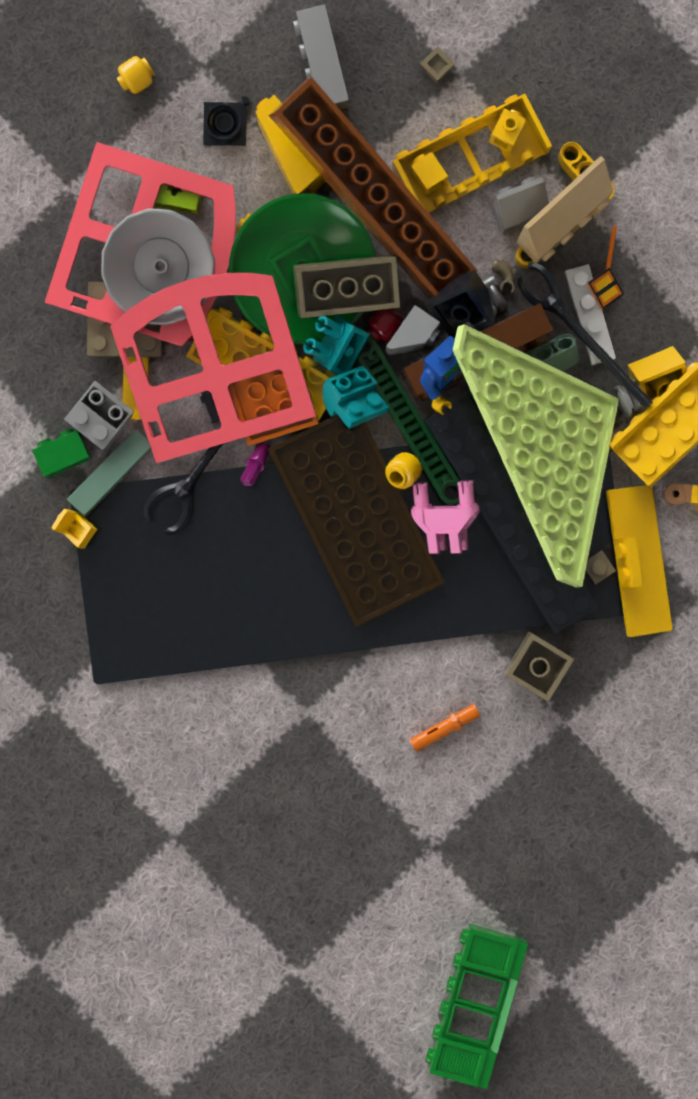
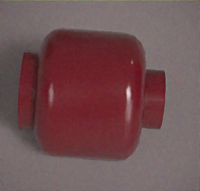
M394 308L376 310L367 320V324L370 327L367 332L376 342L381 339L389 343L404 319Z

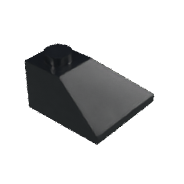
M475 270L455 278L427 303V306L447 334L454 339L457 328L460 325L465 324L477 331H482L495 325L496 322L488 288Z

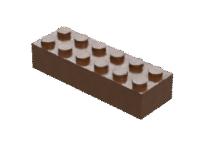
M541 303L481 331V333L524 353L529 346H532L534 349L546 343L553 328ZM425 358L405 367L403 371V376L415 401L421 399L424 402L430 399L420 382ZM464 374L460 375L444 391L450 390L457 386L459 380L464 378Z

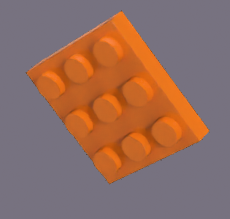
M281 370L267 372L229 385V390L239 420L241 421L250 420L292 406L290 394ZM316 414L315 417L245 438L248 446L317 425L319 420Z

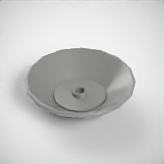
M148 208L128 215L110 232L102 250L101 276L109 297L124 313L143 299L164 288L185 280L215 274V258L208 238L192 220L172 210ZM159 261L165 264L163 271L157 268ZM207 298L202 299V305L205 304ZM177 306L161 314L148 324L170 325L187 319L184 308Z

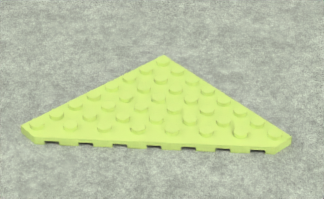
M465 324L460 325L457 328L453 346L454 355L555 578L573 587H582L619 399Z

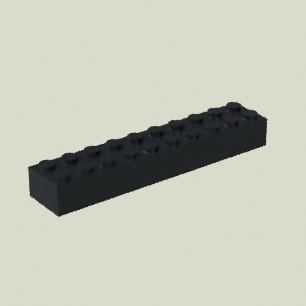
M466 394L453 402L451 409L448 407L443 408L442 412L444 415L437 412L425 419L426 426L458 479L467 482L474 481L475 503L479 505L480 517L550 632L556 634L596 610L598 607L584 584L582 587H573L556 580L488 427L469 395Z

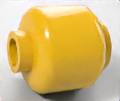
M134 56L118 67L120 76L116 79L124 91L129 89L131 93L137 94L153 83L152 76L155 74L145 58L140 59L138 56Z
M403 452L396 455L386 466V478L394 487L407 489L421 476L422 466L418 458L413 454Z

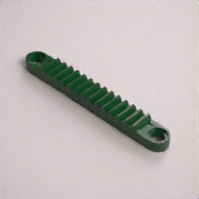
M369 335L366 341L369 342L371 348L366 353L360 352L356 358L360 366L363 365L376 380L375 391L389 406L387 410L389 416L407 443L408 448L420 461L423 473L427 476L429 483L433 486L440 500L447 506L458 505L460 503L459 496L454 500H450L445 496V489L450 486L458 489L457 482H460L376 341Z

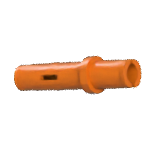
M474 703L455 714L454 712L450 713V717L410 738L409 740L415 751L419 752L455 730L461 731L464 725L481 717Z

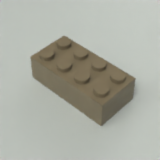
M393 255L293 265L297 312L300 318L400 308L396 257Z

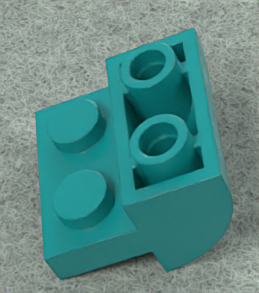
M363 365L329 378L323 385V401L331 417L338 414L349 429L385 414L389 406L375 391L377 382Z

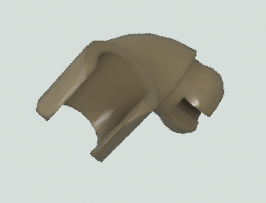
M495 259L493 260L491 270L494 273H499L505 279L500 285L499 292L502 293L503 286L508 285L511 287V296L515 289L513 270L506 261Z

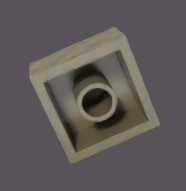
M528 632L503 674L549 702L574 658L533 633Z

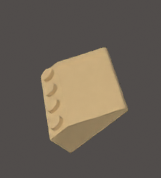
M600 156L524 226L516 243L535 263H538L541 259L546 262L556 252L554 248L559 243L565 245L574 236L572 231L579 226L582 229L592 220L590 215L596 209L601 212L611 202L609 197L613 193V188L605 159Z

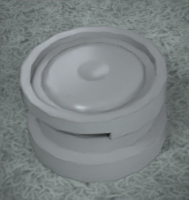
M617 385L614 387V395L619 399V408L626 418L632 417V414L635 412L641 413L647 410L624 386Z

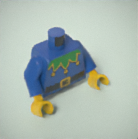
M452 336L448 337L425 358L424 370L420 377L421 385L429 398L433 400L432 408L441 415H444L442 412L444 405L449 409L452 408V403L440 396L441 393L463 374L453 352L455 339Z

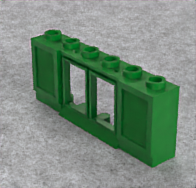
M469 923L467 929L463 928L460 935L459 943L463 945L461 952H456L452 967L456 968L453 977L449 976L446 991L449 994L447 1001L442 1000L439 1009V1015L442 1016L440 1025L435 1024L432 1039H435L433 1049L428 1048L425 1063H428L430 1074L487 1089L528 944L526 939ZM466 972L503 983L496 1008L459 997ZM456 1006L493 1016L487 1041L449 1031Z

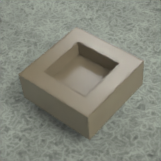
M438 46L420 63V67L436 83L455 66V63Z
M602 550L587 560L585 572L594 585L616 571Z

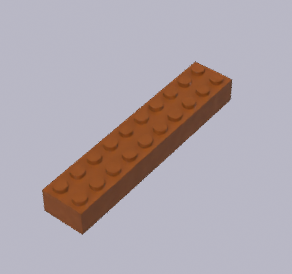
M312 77L305 80L269 115L388 253L396 257V262L430 300L455 278L473 270L478 271Z

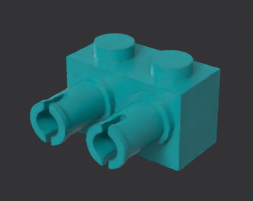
M337 315L334 320L326 316H320L317 320L324 324L316 322L315 328L317 331L325 333L322 342H318L313 338L307 339L305 342L312 346L304 344V352L313 355L315 361L336 374L350 371L370 334L354 323Z

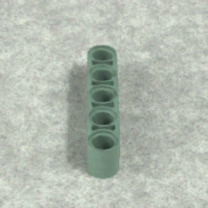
M571 334L560 335L525 353L560 371L574 366L580 360L576 339ZM467 383L465 387L466 393L476 409L480 411Z

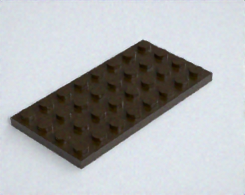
M336 415L268 448L355 627L444 584L443 578L431 554H429V550L399 489L390 484L386 478L385 470L387 465L366 422L349 429L342 419Z

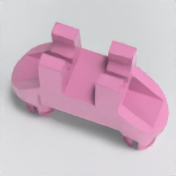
M474 481L457 482L460 504L449 506H432V504H429L428 482H423V484L422 482H417L412 485L414 505L411 508V515L418 526L427 534L429 554L440 553V551L446 550L445 534H449L451 553H462V550H468L467 529L479 513V505L475 503Z

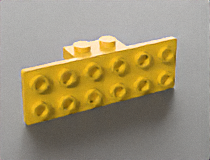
M643 485L607 490L606 496L627 637H635L671 631L673 627L653 489Z

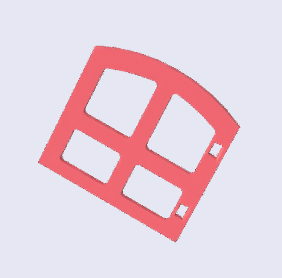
M96 142L45 303L109 324H113L124 314L109 297L107 290L105 297L102 300H97L67 289L82 239L87 237L106 243L110 232L115 228L90 219V213L100 182L107 167L142 178L131 214L148 208L154 209L160 188L163 185L213 200L214 232L211 249L215 258V274L227 273L229 268V257L236 232L234 186ZM218 296L207 297L205 304L202 305L206 317ZM75 297L88 301L86 309L72 305ZM187 319L170 325H161L160 333L146 329L147 324L137 331V333L181 347L192 337Z
M222 273L185 280L143 299L110 325L156 463L316 416L273 275ZM225 295L259 297L274 343V350L227 365L222 364L201 303L202 299ZM177 306H182L193 335L203 371L152 386L135 340V333L161 314ZM133 347L137 361L129 362L125 348ZM281 370L290 394L292 406L250 420H239L229 385L267 372ZM209 391L212 394L218 412L221 428L171 442L168 439L159 412V405ZM150 422H158L161 431L160 435L154 437Z

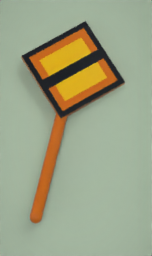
M613 226L611 231L606 269L587 282L601 310L624 295L611 271L616 226Z

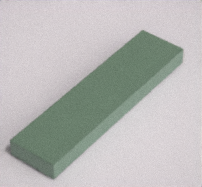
M135 429L67 498V501L86 518L151 451L149 441Z

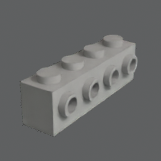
M325 4L296 11L297 20L293 21L296 36L301 35L303 44L299 45L302 60L307 59L309 67L305 69L306 78L312 77L340 110L349 108V99Z

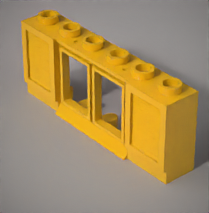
M525 93L519 97L517 94L512 95L504 101L505 104L497 108L493 105L482 112L483 115L475 119L473 116L460 123L461 126L453 130L452 128H447L439 133L438 138L432 141L430 139L423 140L417 144L416 149L410 152L404 150L395 156L392 163L394 172L428 213L550 152L552 144ZM504 108L520 112L523 118L527 120L511 152L509 153L499 148L505 160L482 172L465 138L486 127L489 128L492 134ZM458 142L475 176L451 187L448 181L446 185L427 197L411 174L413 160L421 154L427 155L430 152L435 156V153Z

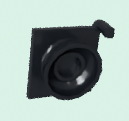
M242 96V102H204L203 145L246 146L247 106L251 103L248 97Z

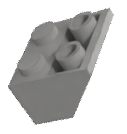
M530 177L522 181L519 187L512 189L511 186L499 190L492 204V209L502 234L526 225L549 204L543 177L538 179Z
M94 381L64 420L100 449L108 452L124 432L134 411L98 382Z

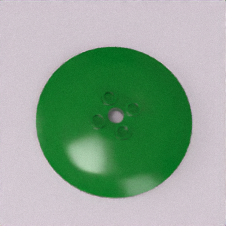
M308 193L289 194L265 203L243 223L231 248L229 273L273 275L294 344H309L305 342L309 338L322 342L325 333L317 331L315 323L318 322L322 325L324 323L317 320L320 316L300 318L298 316L293 265H297L299 262L309 264L376 257V253L368 231L357 216L348 208L333 199L321 195ZM234 295L245 317L260 331L271 336L259 297ZM363 312L326 315V317L334 320L337 315L355 323Z

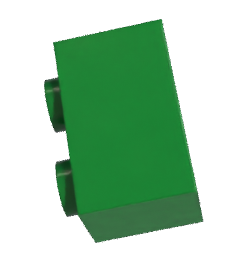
M71 428L59 433L60 437L53 441L48 438L37 443L38 447L32 449V452L43 477L50 478L93 459L82 433Z

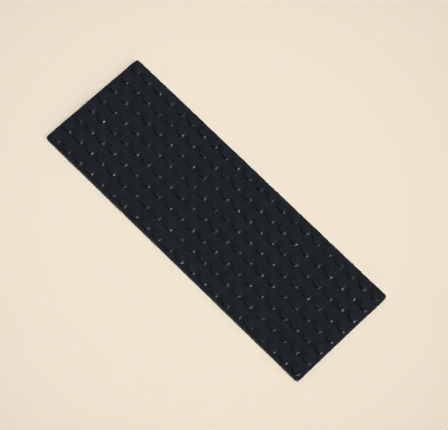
M408 446L379 449L386 465L400 453L407 452L413 454ZM610 452L608 453L588 558L602 550L616 571L596 585L592 583L585 572L583 584L598 608L576 622L624 616L606 496L607 490L614 489ZM275 463L265 464L264 470L260 471L252 487L244 486L243 482L240 481L246 467L201 473L193 488V510L190 521L185 529L174 535H166L164 530L173 527L179 521L183 510V501L174 494L162 498L153 507L151 521L145 520L144 506L147 499L156 490L182 481L189 474L119 483L86 517L97 528L84 549L76 547L93 681L95 684L547 626L478 513L467 529L468 550H462V553H451L449 534H445L446 550L440 551V553H431L444 584L355 627ZM422 470L421 476L415 483L422 482L423 484V482H428L429 504H432V506H447L440 500ZM412 486L407 489H399L410 514L411 508L414 505ZM450 486L445 489V496L450 500H454L459 496V491L457 488ZM72 489V490L70 491V495H71L76 489ZM71 505L72 511L79 512L73 505ZM415 522L428 548L427 534Z

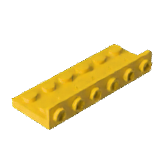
M222 307L219 310H210L206 319L222 364L227 365L274 350L272 337L263 332L262 334L257 333L253 330L254 325L243 319L238 322L231 318L233 313ZM193 342L186 357L202 366L195 342ZM298 356L318 420L320 421L326 410L322 394L323 385L327 379L339 374L328 369L325 371L316 367L318 362L310 357L305 356L302 359Z
M698 362L689 365L685 374L679 380L672 381L668 385L667 391L661 397L654 398L652 405L642 414H637L624 431L616 433L609 444L613 452L649 488L698 445Z

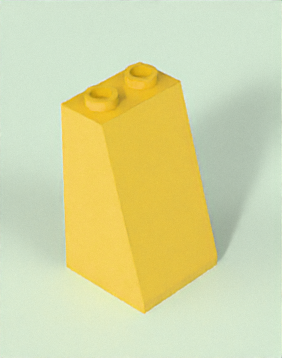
M275 95L269 99L264 98L257 105V110L255 111L258 126L291 193L313 194L326 181L269 117L281 104L280 100Z

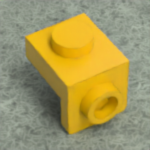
M63 509L52 526L55 532L63 533L76 547L81 549L87 546L97 531V528L80 512Z

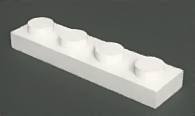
M589 264L566 270L564 273L579 324L606 351L609 357L613 360L616 359L603 312L587 285V282L593 279ZM586 346L591 366L602 363L590 348Z

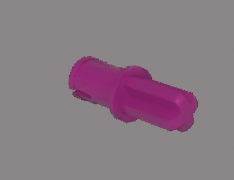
M265 442L257 443L252 456L247 458V466L240 478L244 486L252 487L260 471L264 470V463L270 453L268 450L270 448L269 444Z

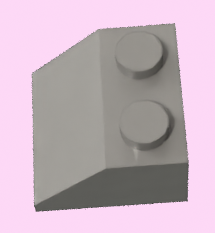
M415 305L387 344L385 353L391 356L423 350L426 345L431 347L439 336L440 330H438L440 322Z

